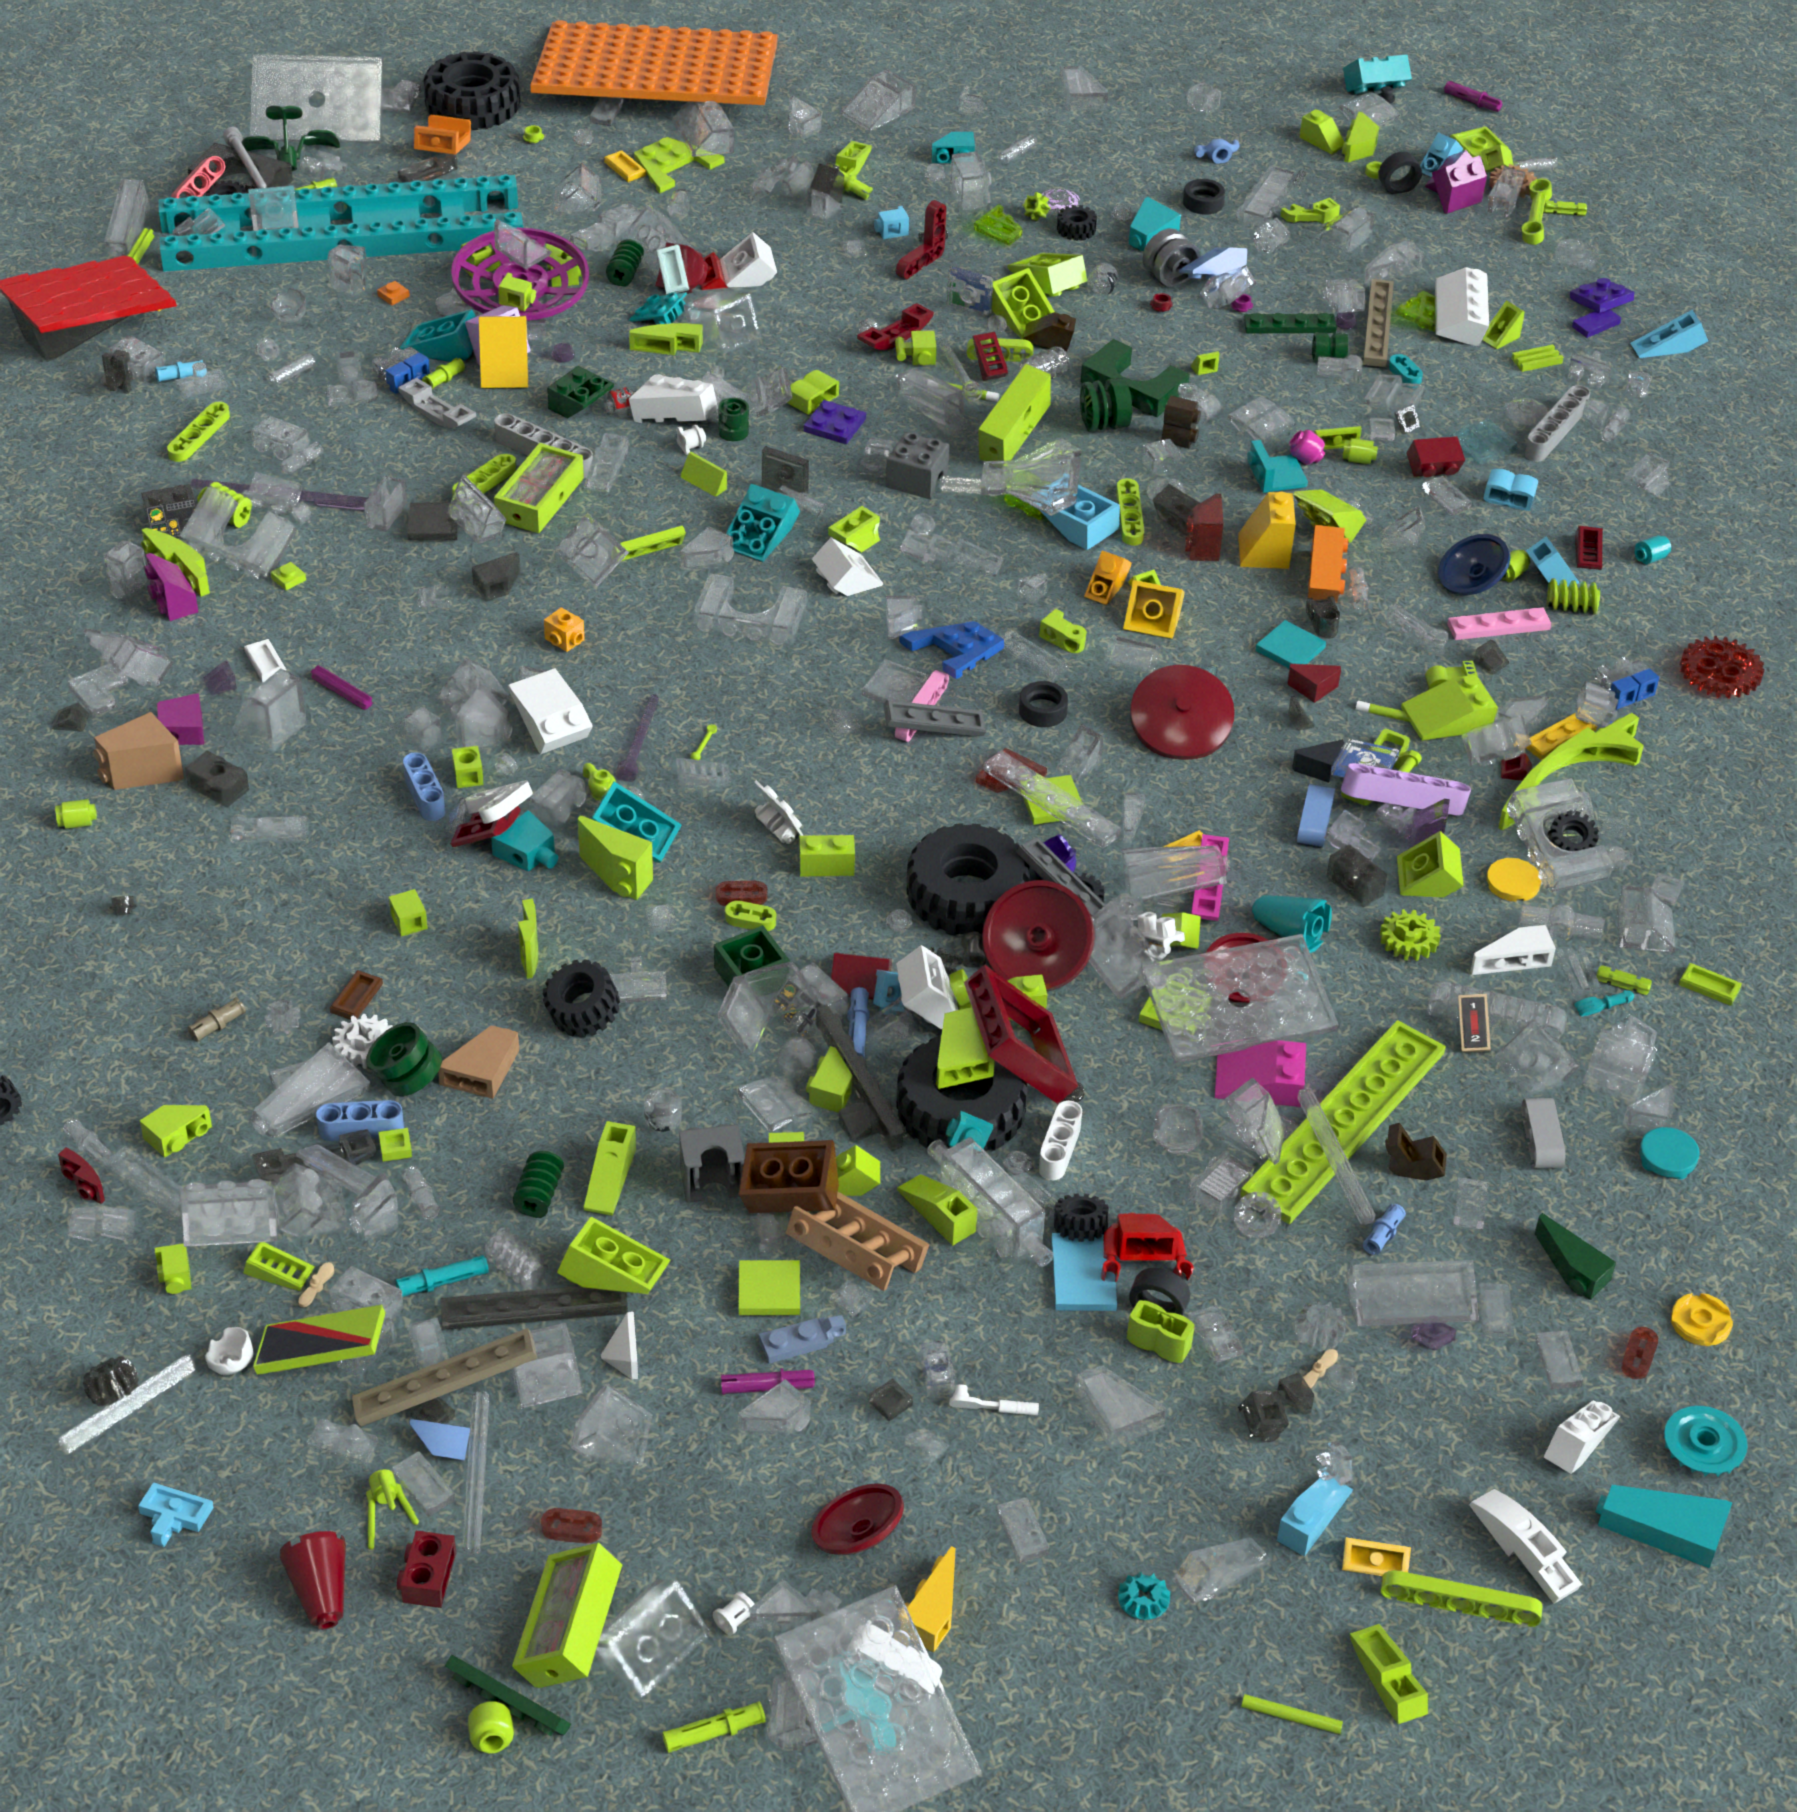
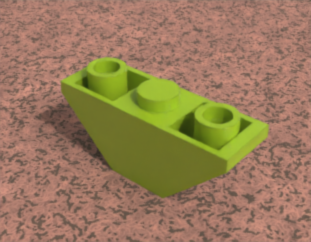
M1358 112L1356 120L1352 119L1350 130L1347 132L1346 141H1344L1342 154H1345L1344 162L1349 163L1374 154L1378 141L1379 126L1363 112Z

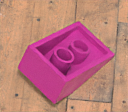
M1276 1040L1218 1053L1215 1098L1301 1107L1305 1086L1306 1043Z

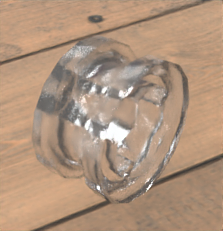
M266 337L257 343L256 352L264 361L277 358L280 348L273 339Z

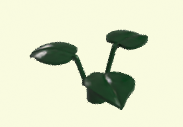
M269 106L266 108V116L269 119L283 120L284 146L281 147L280 151L278 143L266 136H250L244 138L241 142L246 151L275 149L281 171L297 170V160L300 159L303 144L330 145L340 148L339 138L335 133L328 130H311L307 135H302L297 151L294 150L293 146H289L287 119L293 120L303 116L302 109L296 106Z

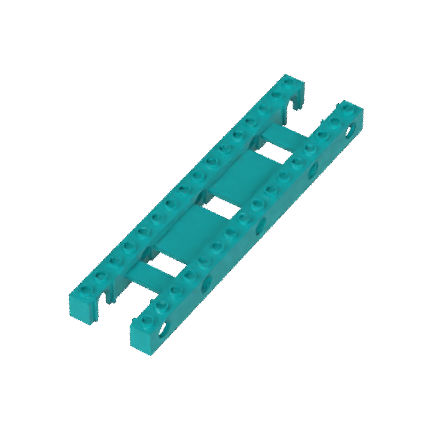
M504 174L493 177H460L449 180H416L406 183L391 182L389 184H368L362 186L347 185L333 188H302L289 191H258L245 194H213L202 197L189 196L187 198L168 197L159 199L162 233L172 234L176 232L174 222L192 221L193 230L197 232L217 229V232L212 234L199 235L197 233L187 236L169 235L167 237H160L163 272L459 251L462 244L496 229L523 228L521 212L483 213V215L472 216L465 215L464 213L488 211L487 200L504 199L505 209L512 210L518 208L515 175ZM185 212V213H188V214H186V215H180V214H178V213ZM439 213L442 214V217L425 219L420 218V215ZM350 219L353 220V223L334 225L330 224V221ZM243 226H263V229L257 231H240V228H243ZM524 240L501 241L500 244L502 247L524 246ZM180 251H189L192 253L193 259L188 263H181L177 260L176 254Z

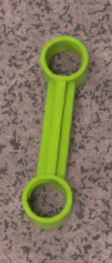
M1544 178L1536 179L1529 185L1532 205L1529 221L1522 225L1521 230L1523 241L1531 245L1539 244L1544 240V226L1541 223L1545 202L1552 197L1551 182Z

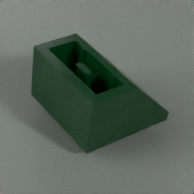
M576 366L547 387L548 409L568 419L614 388V383L580 366Z

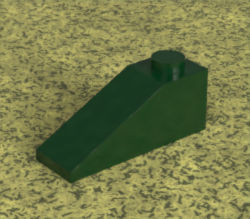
M1545 1214L1539 1215L1534 1233L1565 1283L1575 1293L1582 1294L1591 1300L1611 1281L1616 1262Z

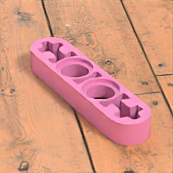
M935 670L911 703L935 705L947 688L949 675ZM896 727L895 738L909 742L917 730Z

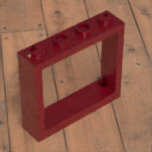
M983 965L964 982L989 1057L1057 1104L1078 1087L1053 1014L986 965ZM1009 1018L1029 1031L1036 1052L1015 1037Z

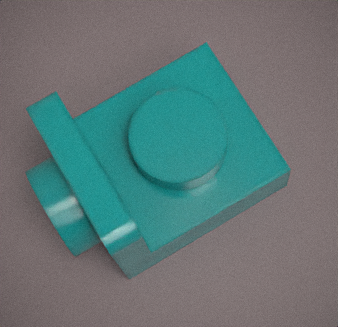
M960 1111L957 1119L952 1118L947 1127L946 1135L949 1136L948 1146L955 1148L956 1144H959L981 1154L993 1130V1124Z

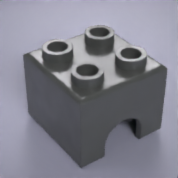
M905 432L887 458L886 487L931 499L935 493L938 475L940 474V479L943 480L948 473L949 444L943 443L938 439L925 438L913 432Z
M720 1124L716 1127L700 1129L693 1127L679 1131L680 1171L686 1202L702 1201L701 1190L709 1183L724 1185L727 1188L729 1198L740 1197L739 1190L745 1157L738 1124Z

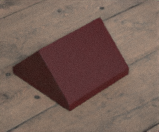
M834 953L830 995L851 997V991L854 988L860 987L866 989L869 992L868 999L873 1000L877 982L876 972L877 970L891 971L892 958Z

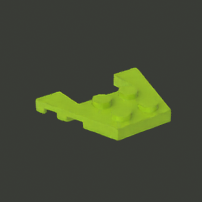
M669 137L662 138L634 152V159L646 170L649 180L652 184L654 183L659 193L675 187V180L666 175L667 173L692 161L699 162L709 170L725 163L724 156Z

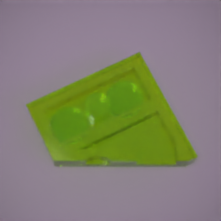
M1000 204L974 222L975 231L1008 246L1022 237V227L1014 222L1010 214H1004L1003 206Z
M1421 291L1416 297L1410 298L1405 305H1399L1395 314L1418 324L1421 328L1434 332L1436 329V296Z

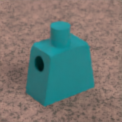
M526 811L519 816L505 832L491 837L493 855L525 871H530L539 863L550 869L558 862L559 857L555 853L553 833L530 811Z

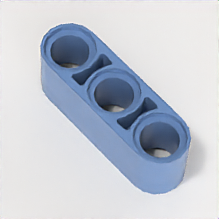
M417 752L407 754L403 759L405 782L422 817L429 821L441 819L445 815L444 794L426 756Z
M1309 784L1297 843L1317 847L1324 846L1335 788Z
M392 1100L328 1103L320 1106L316 1112L319 1136L326 1141L379 1139L378 1132L404 1128L402 1107L398 1102Z

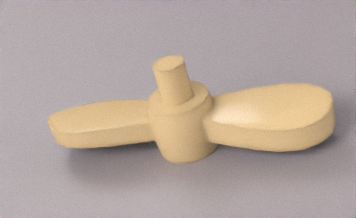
M332 1263L323 1264L317 1275L312 1276L310 1286L299 1297L298 1302L301 1308L309 1306L313 1302L316 1293L322 1291L323 1284L333 1276L334 1266Z
M1327 1350L1321 1359L1314 1363L1312 1370L1301 1379V1389H1311L1318 1378L1324 1376L1326 1369L1336 1363L1338 1358L1336 1350Z

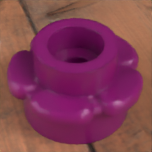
M1236 294L1232 300L1231 307L1238 312H1247L1248 309L1251 310L1253 308L1252 298L1248 294Z

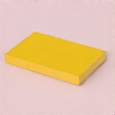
M479 316L481 388H528L526 316Z

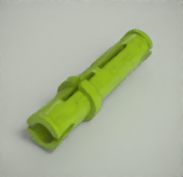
M760 1701L734 1710L727 1708L723 1710V1713L663 1731V1741L667 1752L671 1753L721 1735L730 1734V1736L738 1734V1730L765 1723V1713Z

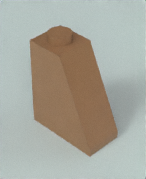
M492 1025L442 1061L438 1071L439 1085L494 1099L519 1052L518 1032Z

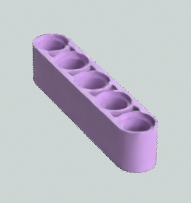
M1350 763L1341 786V791L1346 795L1361 799L1452 815H1462L1471 788L1457 781Z

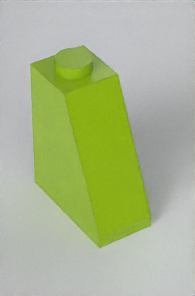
M972 1007L944 1013L937 1065L936 1085L938 1089L993 1077L995 1060L987 1054Z

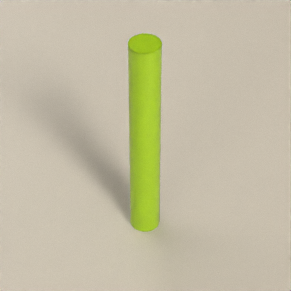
M1244 1694L1242 1708L1332 1733H1341L1343 1724L1341 1720Z

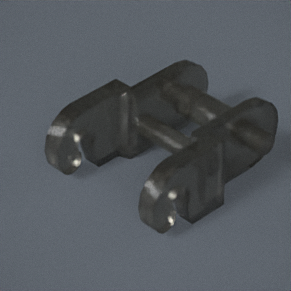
M931 947L929 950L934 953L935 949ZM938 948L937 952L934 953L942 959L947 976L956 972V966L961 965L963 962L959 955L948 953L943 948Z

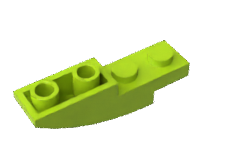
M149 528L142 529L143 540L141 541V546L146 554H154L178 565L192 589L200 597L210 593L204 558L196 550L169 534Z

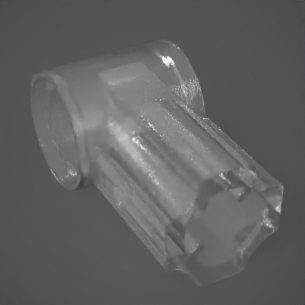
M1348 355L1344 359L1318 357L1316 376L1339 378L1347 384L1348 382L1358 384L1362 379L1363 362L1357 355Z

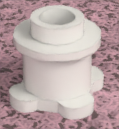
M693 425L691 429L684 431L682 427L676 429L677 444L686 455H688L691 448H703L704 442H706V435L702 428Z

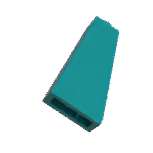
M1612 1485L1608 1496L1601 1494L1595 1513L1601 1515L1598 1526L1710 1568L1732 1502Z

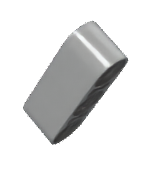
M1524 1098L1522 1100L1521 1114L1526 1119L1523 1120L1526 1138L1530 1139V1142L1527 1143L1531 1160H1534L1535 1163L1532 1164V1167L1564 1168L1565 1146L1554 1099Z

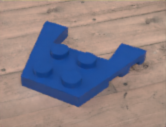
M975 621L899 634V642L911 651L935 644L953 655L954 658L942 661V670L955 679L963 676L962 671L966 668L967 670L975 668L976 662L981 658L986 661L1004 649L1003 638Z

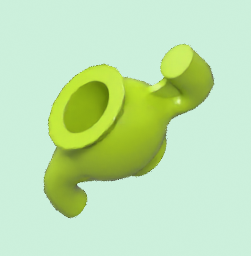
M591 763L584 764L583 776L589 778L588 786L594 799L600 801L616 780L609 771L604 769L597 770Z

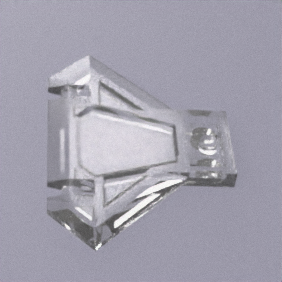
M1058 438L1015 461H984L980 485L981 495L998 496L1000 494H1011L1052 516L1076 504L1077 496L1073 494L1078 492L1081 458H1078V456H1081L1082 449L1062 438Z

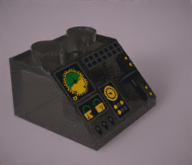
M190 484L159 490L154 489L141 493L144 514L149 529L169 534L179 540L202 536L196 502Z

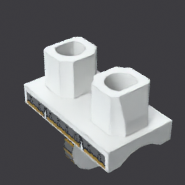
M1152 912L1138 915V928L1130 931L1131 939L1147 943L1146 946L1150 957L1157 960L1163 959L1170 953L1171 948L1169 945L1171 942L1185 941L1184 932L1175 930L1174 918L1162 917L1156 919V913Z

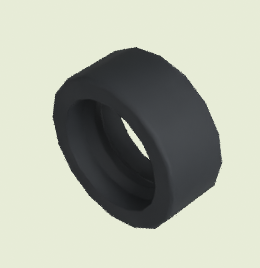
M1397 152L1390 155L1383 161L1378 171L1379 180L1387 192L1391 194L1410 192L1417 186L1422 177V168L1415 157L1408 152ZM1402 166H1411L1405 177L1398 181H1390L1391 175L1395 170Z
M1195 179L1188 182L1184 187L1183 205L1189 211L1209 215L1217 213L1223 208L1225 188L1220 183L1210 179ZM1195 195L1212 196V198H1201Z
M1037 681L1029 683L1020 692L1019 715L1028 724L1036 727H1052L1060 724L1067 716L1068 694L1058 684L1049 681ZM1043 699L1052 701L1057 705L1052 708H1038L1030 704V702Z
M1150 1267L1142 1270L1136 1276L1130 1289L1129 1301L1133 1309L1138 1301L1142 1300L1157 1304L1167 1313L1183 1316L1190 1301L1191 1292L1185 1281L1175 1273L1162 1268ZM1147 1290L1161 1292L1173 1302L1157 1299Z

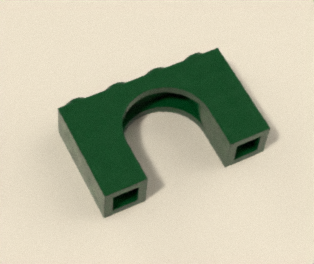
M1112 339L1091 356L1081 367L1080 382L1082 383L1091 382L1093 384V382L1099 380L1104 387L1105 381L1108 379L1124 378L1130 390L1132 406L1155 417H1158L1165 411V406L1170 396L1181 398L1188 392L1190 374L1172 365L1157 377L1146 381H1135L1121 376L1120 373L1131 365L1132 347L1115 339Z

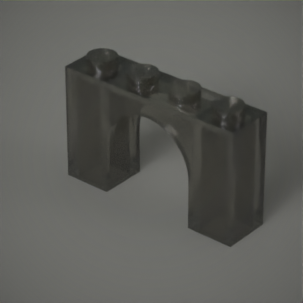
M219 143L211 145L187 169L189 176L202 160L218 156L225 163V171L215 182L218 183L222 178L232 174H249L235 148ZM247 151L266 183L267 187L263 192L284 190L293 181L291 163ZM210 161L209 169L215 173L217 166L213 161ZM195 177L194 185L199 189L202 187V180L199 177ZM252 178L245 184L246 193L261 191Z

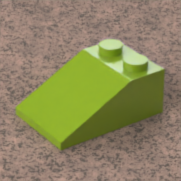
M1042 252L1007 265L1012 273L1029 268L1043 293L1049 294V297L1061 295L1065 289H1077L1079 284L1087 282L1083 255Z
M1029 268L992 282L990 306L992 311L1021 339H1023L1027 323L1055 312Z
M1475 674L1453 677L1403 702L1401 709L1406 713L1408 720L1420 739L1429 740L1491 730L1498 706Z
M580 815L578 817L579 856L614 892H617L622 897L638 900L653 881L652 842Z
M590 1217L569 1245L557 1273L564 1276L568 1281L584 1288L649 1294L668 1266L670 1259L601 1221Z

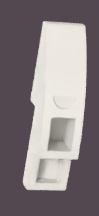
M1493 1489L1469 1504L1508 1557L1513 1554L1518 1556L1554 1604L1577 1591L1582 1585L1562 1559L1566 1554V1550L1542 1523L1516 1501Z

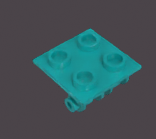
M671 292L662 296L654 294L646 299L647 302L642 307L635 310V314L628 321L654 319L655 325L673 323L686 309V303L683 298L687 293Z

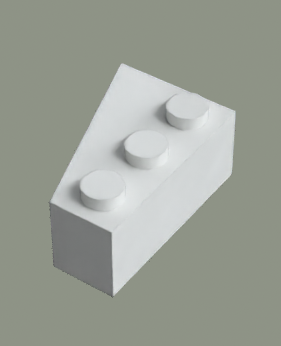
M660 374L650 377L629 398L634 422L642 423V419L655 418L656 422H663L664 418L676 417L677 421L706 420L718 409L712 383H705L700 380H686L680 377H666Z

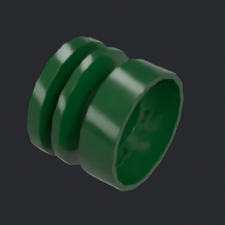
M1124 378L1108 379L1105 381L1104 387L1099 380L1093 382V384L1091 382L1082 383L1080 388V411L1088 432L1096 431L1097 428L1104 430L1108 423L1112 429L1130 426L1132 420V401L1128 384Z

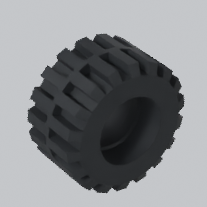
M584 959L582 963H579L578 960H573L570 965L565 963L561 965L562 969L559 971L555 969L551 973L553 977L551 979L547 978L545 982L547 988L543 989L542 994L544 996V1005L558 1029L562 1032L566 1031L572 1037L577 1033L579 1038H583L589 1033L591 1036L596 1035V1031L599 1029L605 1030L607 1028L606 1024L608 1022L612 1023L615 1020L613 1014H617L620 1009L618 1006L620 1003L618 991L605 967H601L600 963L597 962L591 964L590 960ZM591 993L586 1000L572 1004L580 995Z

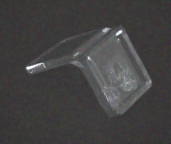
M786 962L734 977L719 1009L718 1020L742 1054L754 1053L767 1023L772 1018L782 1014L813 1008L816 1006L818 998L797 966L792 962Z

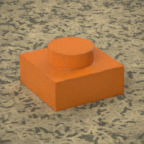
M396 281L377 289L378 296L390 305L410 297L409 290Z

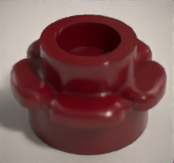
M1157 293L1153 296L1150 305H1152V309L1158 312H1165L1171 309L1173 303L1168 294Z

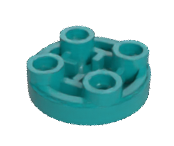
M1659 1127L1648 1131L1644 1135L1640 1144L1639 1155L1645 1170L1681 1180L1685 1179L1695 1169L1700 1151L1695 1140L1687 1133L1676 1128Z

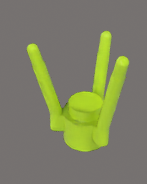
M386 1469L378 1470L370 1475V1490L366 1492L368 1500V1549L370 1550L374 1549L376 1501L380 1504H388L389 1509L394 1510L396 1507L394 1500L397 1497L414 1525L419 1523L415 1512L403 1493L401 1484L396 1483L392 1471Z

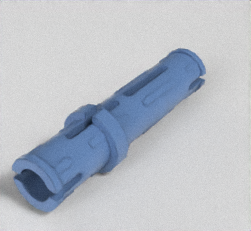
M860 987L854 988L851 991V1005L847 1012V1018L850 1023L846 1059L854 1063H862L865 1060L866 1024L870 1016V1011L867 1009L869 992Z

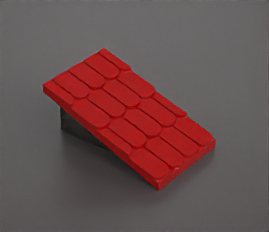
M119 256L101 262L94 260L65 269L54 268L32 275L25 273L0 280V292L8 299L24 339L46 362L60 357L131 315L177 306L176 301L169 292L164 290L155 279L147 274L145 269L141 268L129 256Z

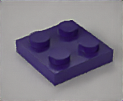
M1599 278L1596 282L1584 284L1577 289L1571 290L1570 298L1583 306L1601 313L1633 301L1634 291L1625 288L1623 285L1611 282L1608 278Z
M823 400L804 424V432L847 445L866 420V412Z

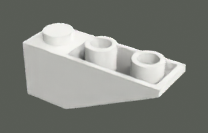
M1594 1400L1558 1426L1544 1458L1572 1474L1582 1466L1620 1416L1612 1412L1611 1407L1607 1404Z

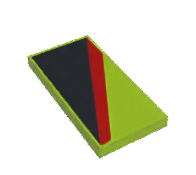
M382 1305L268 1324L265 1326L253 1367L258 1375L374 1355L386 1312Z

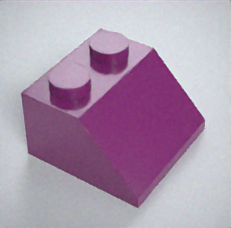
M1480 156L1432 172L1444 213L1447 214L1482 202L1487 175Z

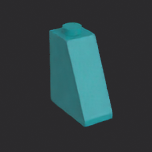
M1146 197L1130 226L1128 244L1144 251L1147 243L1158 232L1168 228L1179 231L1181 214Z

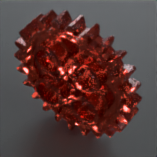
M1705 636L1703 642L1695 639L1694 644L1689 643L1688 648H1684L1680 661V672L1684 673V679H1690L1689 685L1697 684V690L1706 689L1707 695L1714 692L1717 698H1720L1721 694H1725L1728 699H1730L1731 694L1740 698L1741 693L1748 696L1750 690L1756 691L1757 686H1760L1765 671L1763 668L1764 662L1760 661V655H1754L1755 649L1747 650V644L1738 645L1737 639L1729 642L1726 636L1723 640H1719L1717 636L1710 640Z

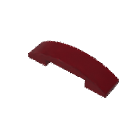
M916 303L902 311L900 320L881 330L871 327L858 334L857 339L878 350L895 348L896 338L902 337L906 341L911 337V331H921L932 319L934 312Z

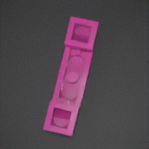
M1202 834L1192 906V915L1201 916V919L1219 920L1229 844L1228 837Z

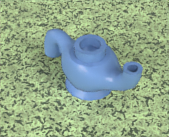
M1213 139L1207 145L1196 146L1194 153L1199 158L1206 153L1216 164L1229 161L1232 153L1239 149V142L1233 140L1229 143L1223 139Z

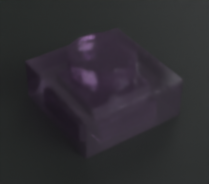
M1431 1317L1412 1327V1338L1433 1351L1454 1341L1456 1337V1329L1435 1317Z

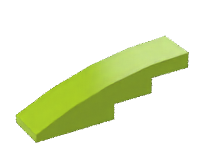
M851 141L836 155V164L828 170L827 180L819 186L818 195L839 200L845 190L843 186L828 179L830 174H834L831 172L832 169L836 166L850 176H857L872 146Z

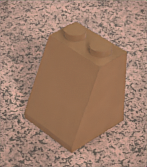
M152 712L94 737L96 745L94 755L100 767L97 769L98 776L104 784L108 782L114 790L184 779L178 740Z

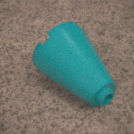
M1262 895L1259 899L1255 900L1252 907V913L1257 922L1299 949L1309 953L1315 952L1324 942L1319 939L1323 931L1328 933L1332 919L1331 906L1326 904V900L1319 898Z

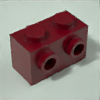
M1458 436L1413 440L1406 452L1414 477H1431L1441 474L1447 476L1454 475L1459 472L1465 462Z

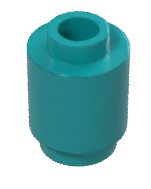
M1660 535L1642 540L1635 545V557L1645 565L1664 559L1671 552V543L1667 537Z

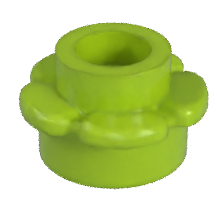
M531 125L525 128L523 135L525 141L538 143L544 139V134H542V129L539 126Z

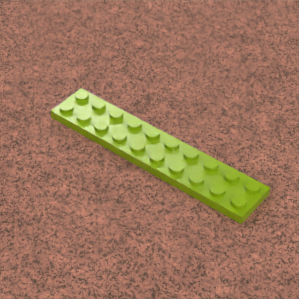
M1397 1020L1241 1188L1240 1196L1290 1225L1444 1055L1446 1046Z

